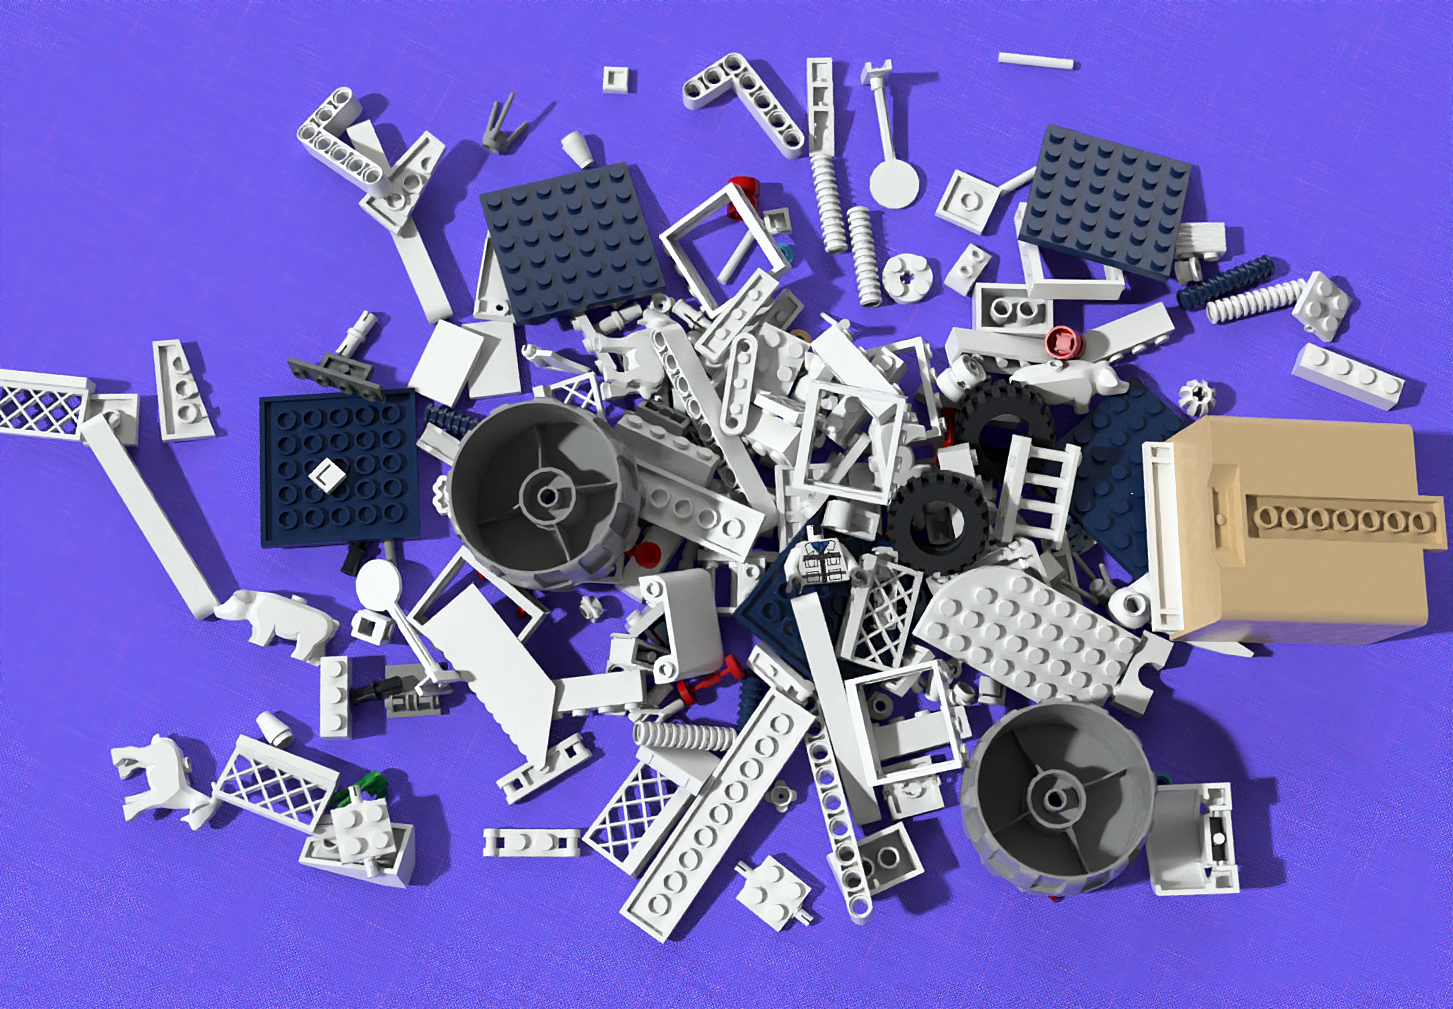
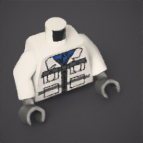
M822 524L807 526L808 541L797 543L795 548L791 549L784 564L786 580L788 582L786 586L787 593H791L793 586L798 588L799 594H801L804 586L845 582L850 580L849 576L852 577L851 584L853 588L858 587L857 579L863 580L865 585L868 583L869 575L867 571L859 567L855 558L844 544L839 543L837 538L824 539Z

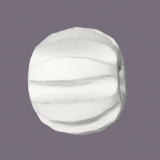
M1194 379L1188 381L1186 386L1181 387L1178 396L1182 399L1178 400L1180 408L1187 409V415L1193 417L1197 413L1201 417L1207 415L1209 410L1214 409L1217 400L1213 397L1217 393L1215 388L1208 387L1207 384L1209 382L1201 380L1198 383Z

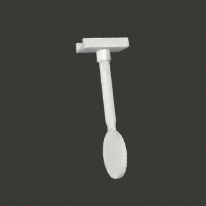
M891 59L885 60L882 68L876 67L872 69L871 62H867L860 77L862 85L871 84V90L874 92L885 162H882L874 169L870 178L869 189L872 197L879 205L887 209L898 210L908 206L915 199L919 191V179L916 171L908 163L896 160L884 91L886 89L885 82L892 71Z
M384 559L371 560L364 564L356 580L358 598L369 610L374 612L388 610L424 666L427 677L415 687V690L419 696L450 694L453 690L449 684L464 680L460 672L456 670L443 671L440 665L435 663L410 622L406 620L405 614L397 603L402 591V578L398 569L391 562Z

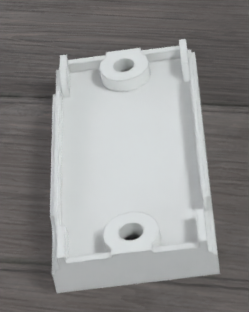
M488 230L473 316L476 319L515 323ZM502 306L503 310L498 311L496 310L497 307Z

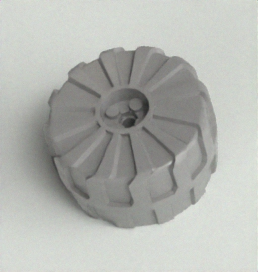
M535 397L532 401H524L512 405L506 403L495 408L472 431L468 430L458 445L459 450L446 479V492L449 494V505L452 514L450 522L456 536L467 545L474 558L497 577L527 589L553 592L574 591L575 585L590 579L601 580L615 570L613 563L623 552L629 551L634 547L641 531L637 526L639 514L646 504L645 485L640 478L635 458L624 440L608 423L582 407L569 405L555 398ZM555 492V501L551 504H546L547 495Z
M1062 698L1042 699L1036 705L1020 710L1014 709L998 720L980 738L971 752L967 765L964 768L960 787L962 828L966 839L972 842L974 848L981 856L982 865L994 877L998 878L1000 876L1016 885L1021 892L1038 897L1076 896L1097 889L1120 875L1137 857L1151 833L1154 825V819L1152 818L1154 797L1158 793L1156 774L1150 769L1148 760L1141 748L1143 744L1132 730H1127L1121 723L1109 716L1107 710L1092 703L1084 705L1066 702ZM1056 795L1059 797L1061 806H1051L1048 802V796Z

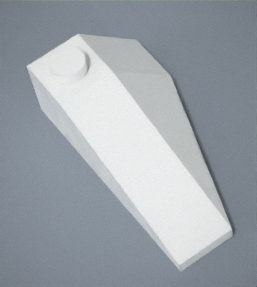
M390 822L396 853L384 855L375 860L379 874L375 878L372 867H370L372 878L367 879L365 863L354 862L342 865L336 837H307L298 862L303 865L384 886L407 889L415 867V827L413 825Z

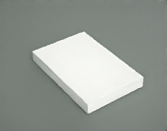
M439 319L407 388H415L416 393L454 409L487 340L480 335Z
M487 321L461 325L463 329L480 335L487 340L468 378L470 400L522 394L513 323Z

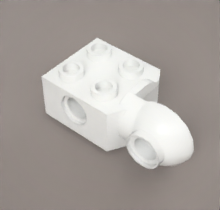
M1149 572L1130 586L1118 589L1111 596L1108 603V611L1111 619L1118 626L1124 629H1137L1149 620L1151 616ZM1126 601H1131L1136 605V613L1127 610Z

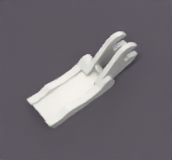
M429 422L416 445L452 467L459 450L458 445L460 441Z

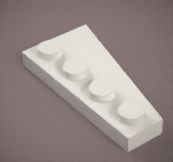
M426 130L386 173L393 186L391 193L383 199H376L367 193L359 202V206L398 238L446 152V146Z
M179 339L152 341L162 442L216 438Z

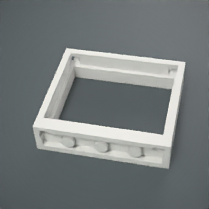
M732 182L659 235L663 241L662 245L665 248V253L669 257L672 256L676 262L674 265L676 271L688 281L689 285L687 288L693 297H698L702 304L700 307L702 312L712 320H716L733 298L722 306H718L678 240L732 201L774 268L767 272V274L778 280L793 269L741 187Z
M1027 202L1019 203L1014 217L1017 239ZM1018 240L1028 299L1118 300L1122 290H1125L1124 281L1126 275L1122 273L1121 269L1103 265L1106 280L1044 279L1038 246Z
M920 336L884 345L894 355L914 350L917 353L932 430L925 431L926 440H915L909 446L912 449L944 441L947 423L945 417L940 415L939 408L943 407L940 392L936 393L934 383H937V374L935 368L930 366L929 359L933 358L930 344H926ZM883 346L865 350L870 356L868 361H872ZM835 377L836 384H841V385H843V384ZM838 394V395H839V401H841V399H842L845 395H843V394ZM867 445L856 461L865 460L871 456L869 445Z
M819 380L810 381L792 487L888 505L890 499H895L898 484L893 483L895 472L900 473L902 457H898L900 446L904 447L907 431L903 430L904 420H909L912 404H908V397ZM822 391L898 404L882 492L808 479Z
M463 545L406 617V620L411 623L417 634H424L431 640L430 645L434 649L443 652L436 646V642L428 636L427 630H424L422 626L429 621L425 617L426 613L466 562L533 617L517 637L523 646L550 613V610L523 587L511 584L488 571L474 558L467 545Z
M943 659L844 681L868 787L957 769L967 765L966 760H969V751L967 745L962 744L960 733H963V726L960 717H956L955 714L956 696L954 691L949 689L948 679H950V671L948 665L943 663ZM933 669L954 760L883 775L862 685Z

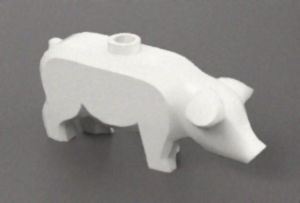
M805 352V368L808 370V373L798 380L790 396L791 400L806 406L810 381L819 380L831 383L835 377L812 352ZM822 391L819 413L827 416V411L833 410L838 403V398L833 396L832 392ZM816 427L813 450L821 448L826 439L825 434L818 433L820 431L818 427Z
M1054 359L1046 364L1023 367L1009 378L1010 384L1012 380L1021 382L1023 388L1026 384L1033 387L1035 394L1040 393L1048 405H1073L1076 414L1089 412L1088 405L1095 393L1105 396L1126 393L1129 388V383L1119 379L1114 369L1106 360L1090 363L1082 360L1060 361ZM1023 418L1020 420V422H1027Z
M912 411L909 420H904L903 430L907 431L904 447L900 446L898 457H902L900 473L895 472L893 483L898 484L897 490L900 486H905L909 478L913 476L915 478L920 477L921 472L929 471V474H932L930 464H915L914 453L909 446L915 440H926L925 427L919 425L916 414ZM891 417L882 426L872 418L868 428V436L871 439L869 442L871 456L868 457V466L870 471L874 472L879 492L883 490L895 417ZM890 499L889 504L886 505L887 513H889V506L892 499ZM922 506L916 511L913 519V526L916 531H919L925 525Z
M241 589L234 592L233 596L224 604L213 606L217 618L229 621L249 620L252 624V636L249 642L267 648L275 635L287 640L297 641L296 649L290 657L317 667L320 665V658L326 655L327 643L334 637L339 627L337 620L332 619L331 616L323 611L307 606L308 600L295 595L288 599L274 593Z

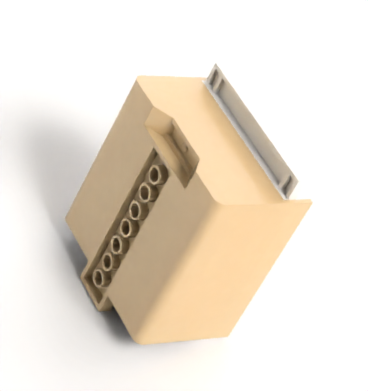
M1205 415L1164 442H1145L1142 444L1153 632H1177L1169 635V641L1368 645L1426 625L1428 621V604L1423 552L1440 553L1448 550L1443 496L1418 495L1414 438L1411 425Z

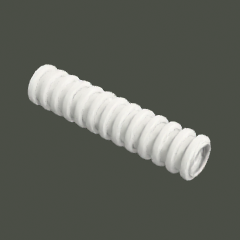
M819 154L814 156L810 163L813 165L811 169L814 173V186L817 187L815 193L818 194L816 199L819 202L820 222L823 224L821 229L824 231V245L827 246L825 247V252L840 254L847 250L848 246L845 243L846 237L843 236L845 234L843 229L844 223L841 221L843 217L839 214L841 213V207H839L840 200L837 199L839 198V193L836 192L838 188L835 184V171L832 170L834 168L833 158L828 154Z
M858 206L848 210L847 216L850 217L848 224H850L849 231L852 232L850 233V238L852 239L851 246L854 247L852 248V253L855 254L853 260L856 262L854 264V267L857 269L855 274L858 276L856 281L860 284L857 287L858 291H860L859 298L862 299L860 305L870 308L880 305L882 298L879 297L881 290H879L880 283L877 282L879 276L877 275L878 268L875 267L877 261L874 260L876 258V254L873 252L875 247L872 245L874 240L871 237L872 231L869 230L871 229V223H869L870 216L868 215L869 209Z
M1300 278L1297 281L1284 282L1282 286L1280 284L1274 287L1269 286L1267 290L1261 288L1259 291L1253 290L1252 293L1246 292L1244 295L1238 294L1237 297L1231 296L1229 299L1223 298L1222 301L1216 300L1215 303L1208 302L1206 306L1208 319L1212 324H1217L1218 320L1224 322L1226 319L1232 320L1233 317L1247 316L1248 313L1262 312L1263 309L1277 308L1278 305L1281 307L1285 306V304L1290 305L1293 301L1297 303L1307 283Z
M637 721L633 729L635 744H643L645 746L659 745L660 747L674 746L675 748L682 747L685 749L689 747L690 749L696 748L699 750L728 751L737 738L734 728H719L716 726L705 727L702 725L690 726L678 723L667 724L665 722Z

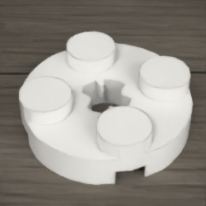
M900 254L889 259L881 278L884 292L895 299V302L904 305L915 304L921 301L929 292L933 281L932 271L926 259L914 254ZM904 274H910L914 278L909 285L904 284L905 281L901 282L900 277H903Z

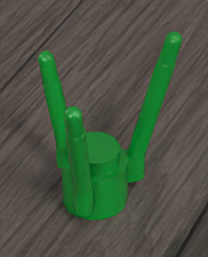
M376 769L351 785L354 788L355 796H357L355 785H360L361 794L365 791L371 798L376 795L374 800L382 799L388 794L385 789L389 786V783ZM346 788L333 796L327 807L350 794L349 789ZM350 795L339 803L337 808H342L351 802Z

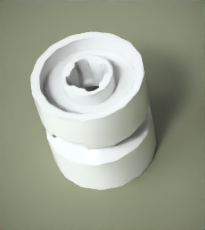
M963 354L952 364V368H947L937 377L936 382L941 392L949 400L958 403L970 393L971 389H975L986 380V374L978 361L968 354Z

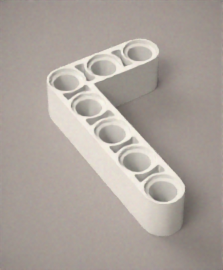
M730 53L684 84L683 103L690 110L700 109L732 88L786 158L796 159L802 154L804 147L803 133L741 54ZM738 66L740 69L737 71H732L729 69V67ZM711 79H717L720 82L717 84H711L708 81ZM746 84L753 85L754 88L751 90H747L743 86ZM691 92H696L699 94V96L696 98H692L688 94ZM760 103H765L769 107L766 109L759 108L757 105ZM775 122H780L784 126L781 128H776L772 124ZM795 141L798 143V146L790 147L787 145V142Z
M348 87L338 88L298 129L297 137L310 155L372 197L383 199L391 193L393 188L392 183L383 170L337 139L362 112V105L351 89Z

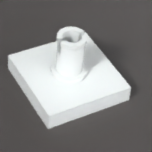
M912 643L902 656L899 668L932 661L935 655L929 649ZM922 672L884 680L879 687L903 697L909 688L914 693L921 692L923 688L919 683L926 687L927 681L920 676Z

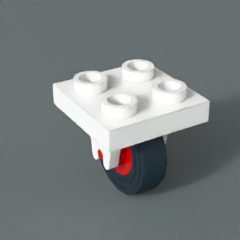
M646 600L645 602L648 605L641 611L638 609L634 610L626 618L628 623L624 626L633 638L644 632L655 645L659 646L665 643L670 648L667 623L661 617L662 614L665 616L663 601L649 602ZM650 626L654 632L651 633L647 627Z

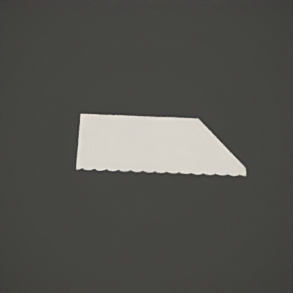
M472 583L425 623L422 628L427 630L428 636L436 642V646L444 652L446 659L452 662L454 669L460 672L462 679L468 682L473 692L477 693L478 699L485 703L486 709L493 713L496 722L501 724L503 731L510 735L511 741L518 745L519 751L526 755L527 761L535 766V771L538 772L545 766L556 686Z

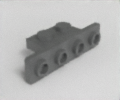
M326 352L319 366L289 357L287 361L292 374L298 379H309L323 387L331 386L345 394L353 393L371 402L378 401L384 403L386 400L382 386L369 382L375 372L372 365L330 352Z

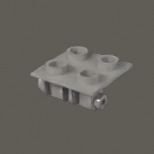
M422 663L385 666L386 679L399 676L403 682L402 691L387 695V698H385L387 718L441 715L440 695L419 696L415 690V687L427 677Z

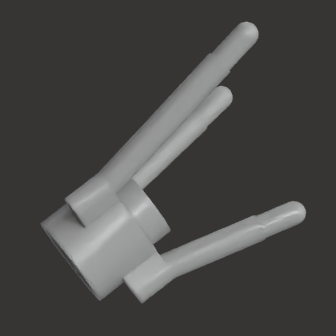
M514 92L510 93L495 128H493L499 102H494L486 132L482 138L483 142L481 145L494 154H499L501 150L506 152L509 145L528 125L527 121L523 122L507 140L505 139L506 134L500 130L515 97Z
M1073 552L1072 556L1092 581L1089 586L1090 594L1064 579H1061L1060 583L1089 600L1093 606L1098 604L1101 606L1108 605L1111 596L1117 591V588L1112 583L1104 564H1099L1104 580L1097 579L1080 556Z

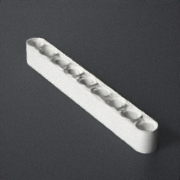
M368 119L346 128L355 151L378 165L386 174L391 168L370 120ZM410 215L399 237L397 238L392 233L391 235L428 322L432 325L439 322V319L445 320L454 316Z
M673 323L652 330L651 343L705 448L720 456L716 469L732 500L767 516L760 533L777 527V508L739 435L735 437L728 436L721 430L722 402L684 329L680 324ZM730 420L728 422V425L732 428H735Z
M101 412L79 425V429L195 618L200 622L213 614V606L221 605L218 598L105 415Z
M817 592L790 599L855 826L858 827L882 820L873 787H868L849 702Z
M813 692L812 696L807 699L808 703H813L815 706L813 709L806 711L815 716L816 720L809 730L813 727H818L821 731L816 735H811L807 731L804 740L849 916L854 923L865 925L873 919V904L818 696ZM823 751L828 754L822 760L814 758L818 752ZM826 776L834 778V781L829 785L821 783V780ZM832 801H837L841 804L836 810L827 808L828 804ZM843 826L848 829L842 836L834 834V830L837 827ZM845 852L854 854V858L849 862H844L840 859L841 855ZM852 878L861 880V884L856 888L847 886V882ZM859 904H864L868 907L867 912L861 915L856 914L853 910Z

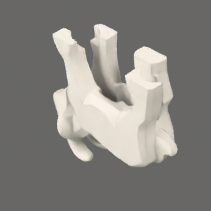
M647 308L643 311V318L637 321V324L644 325L647 329L635 331L623 338H608L602 334L593 333L591 337L593 351L623 355L625 372H617L609 366H604L603 368L605 382H602L600 386L603 401L623 398L628 394H641L644 399L650 400L651 395H655L660 391L666 370L651 343V332L656 328L677 322L665 314Z
M156 734L152 738L151 745L147 747L137 748L129 746L111 749L113 764L115 767H118L122 780L130 777L135 769L145 768L151 790L144 793L125 797L127 805H123L126 822H133L142 813L157 808L190 809L189 815L182 817L181 821L188 822L192 830L198 831L214 817L221 807L223 800L213 796L210 798L191 788L188 773L192 772L190 759L184 757L183 751L173 739L161 738L160 734ZM212 782L211 785L214 790L216 783Z

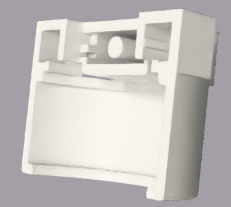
M1230 782L1158 785V793L1154 797L1152 818L1154 819V825L1145 842L1152 889L1157 896L1240 893L1238 868L1235 865ZM1201 802L1205 804L1207 813L1200 814ZM1205 869H1212L1209 878L1206 876Z

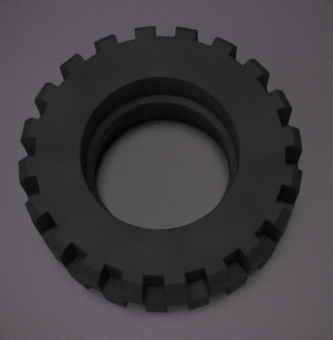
M1005 379L997 380L995 385H990V382L982 384L983 389L980 391L976 388L969 393L970 399L964 398L960 403L961 411H956L955 425H953L956 445L969 442L970 450H976L978 465H974L975 475L980 473L981 478L988 482L993 478L997 484H1003L1010 447L994 448L981 440L980 432L989 420L1005 414L1019 416L1027 421L1029 425L1025 437L1032 438L1031 443L1034 447L1052 449L1056 443L1054 420L1044 397L1040 393L1035 394L1034 388L1028 384L1023 388L1020 381L1012 380L1011 384H1006ZM1030 457L1027 460V472L1033 473L1035 469L1040 471L1045 466L1044 459Z
M936 470V473L929 474V471L921 472L920 477L915 478L913 476L907 480L905 486H900L896 492L895 499L891 500L887 524L888 537L891 540L890 545L893 551L898 552V558L903 563L908 562L910 569L916 572L922 569L925 570V575L933 576V572H940L941 577L948 576V571L955 570L957 574L963 571L964 565L968 564L971 566L976 562V556L978 554L981 555L985 549V542L988 541L990 534L987 503L984 501L981 491L974 488L973 482L968 478L963 480L958 473L952 471L951 475L945 474L944 470ZM933 501H944L956 506L961 511L964 519L961 534L953 541L945 544H931L922 540L915 533L913 527L914 515L921 506Z

